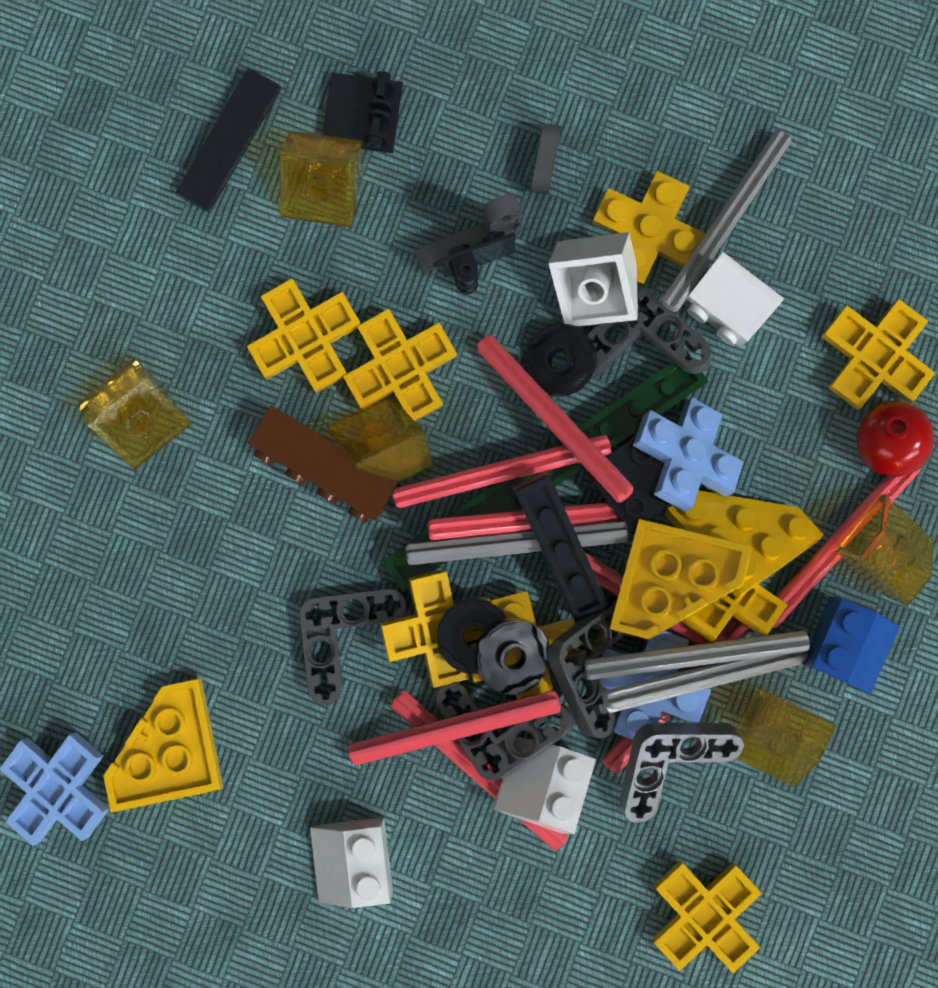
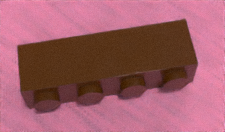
M270 405L248 441L249 445L256 448L253 454L255 457L270 466L274 464L275 460L286 466L287 470L284 473L286 476L301 485H304L306 480H309L319 486L316 494L333 504L338 499L351 506L348 513L364 523H367L369 518L379 521L393 498V490L400 486V483L272 405Z

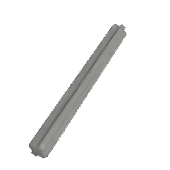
M776 130L661 299V305L674 313L680 309L791 143L790 135L785 134L782 130Z
M625 521L573 526L582 547L625 543L628 541L629 531ZM533 530L414 542L406 545V557L410 565L542 551Z
M797 631L587 659L584 667L587 679L596 680L804 652L809 650L810 643L807 632Z
M804 651L705 665L609 689L602 695V701L606 711L613 713L801 665L808 659V653Z

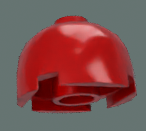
M889 401L873 407L861 420L856 434L857 453L863 463L877 474L897 475V477L907 476L918 471L928 461L935 442L933 425L926 413L914 404L903 401Z

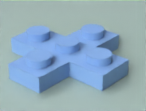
M692 397L684 403L677 424L652 410L643 415L633 446L664 463L654 492L655 496L686 512L693 508L700 484L725 497L735 492L744 462L713 445L723 414Z
M663 631L647 640L643 652L684 647L688 645L689 640ZM608 648L601 654V657L624 654ZM678 669L599 680L602 687L613 689L677 673ZM707 688L621 710L616 719L613 732L634 740L636 732L642 726L658 723L662 711L691 723H699L711 689Z
M77 732L68 735L52 758L29 738L20 740L0 767V770L26 792L25 796L6 820V823L32 846L42 841L56 820L81 841L89 838L110 810L107 805L83 785L104 755Z

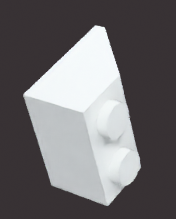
M629 232L557 242L548 264L564 324L585 326L637 320V264Z
M723 252L701 278L683 304L688 307V314L700 323L708 322L716 328V335L722 341L731 346L736 344L741 347L749 341L784 298Z
M516 737L515 744L519 751L526 753L532 749L534 740ZM551 745L502 779L493 810L561 834H575L596 759L561 746Z
M384 817L310 827L318 900L320 903L348 908L390 904L393 887Z

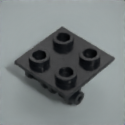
M378 71L374 78L331 72L321 144L393 154L403 82L391 80V74L385 71Z
M504 231L496 232L486 236L482 244L471 248L469 244H462L450 249L447 252L448 256L442 257L445 278L453 275L456 286L461 293L466 295L474 293L478 287L477 266L514 254L515 232L505 235Z
M636 435L607 457L633 485V493L626 500L620 503L616 502L590 472L586 473L620 519L627 523L631 533L637 529L639 519L648 521L670 504L654 495L664 463L634 447L633 443Z

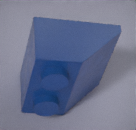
M829 596L811 638L810 648L806 651L808 659L803 662V665L871 694L900 626L880 614L844 598Z

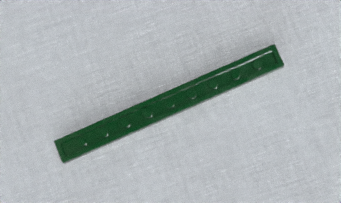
M687 351V356H688V360H687V361H690V360L693 359V358L690 356V354H689L688 351ZM671 362L585 421L578 428L588 438L607 435L612 449L638 431L645 413L652 410L661 415L709 381L703 373H687L674 362ZM558 440L546 449L562 446L564 444L560 440ZM579 462L547 470L556 487L583 469L584 466ZM544 472L494 484L445 518L521 511L523 509L513 487ZM427 530L409 543L433 540L429 538ZM406 545L383 560L403 591L410 587L408 578L431 573L447 562L410 565L407 562Z

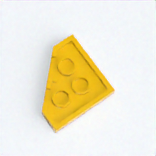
M698 490L693 508L685 512L672 505L667 508L665 516L675 528L752 546L753 549L744 584L731 592L737 599L816 544L824 535L799 507L730 495L725 497L718 493Z
M639 519L610 629L650 640L740 588L744 584L753 549L752 546Z
M202 678L161 687L146 714L140 719L126 740L125 746L103 776L110 813L216 791L224 787Z

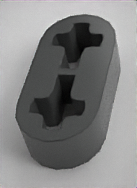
M543 123L531 192L549 194L562 126Z

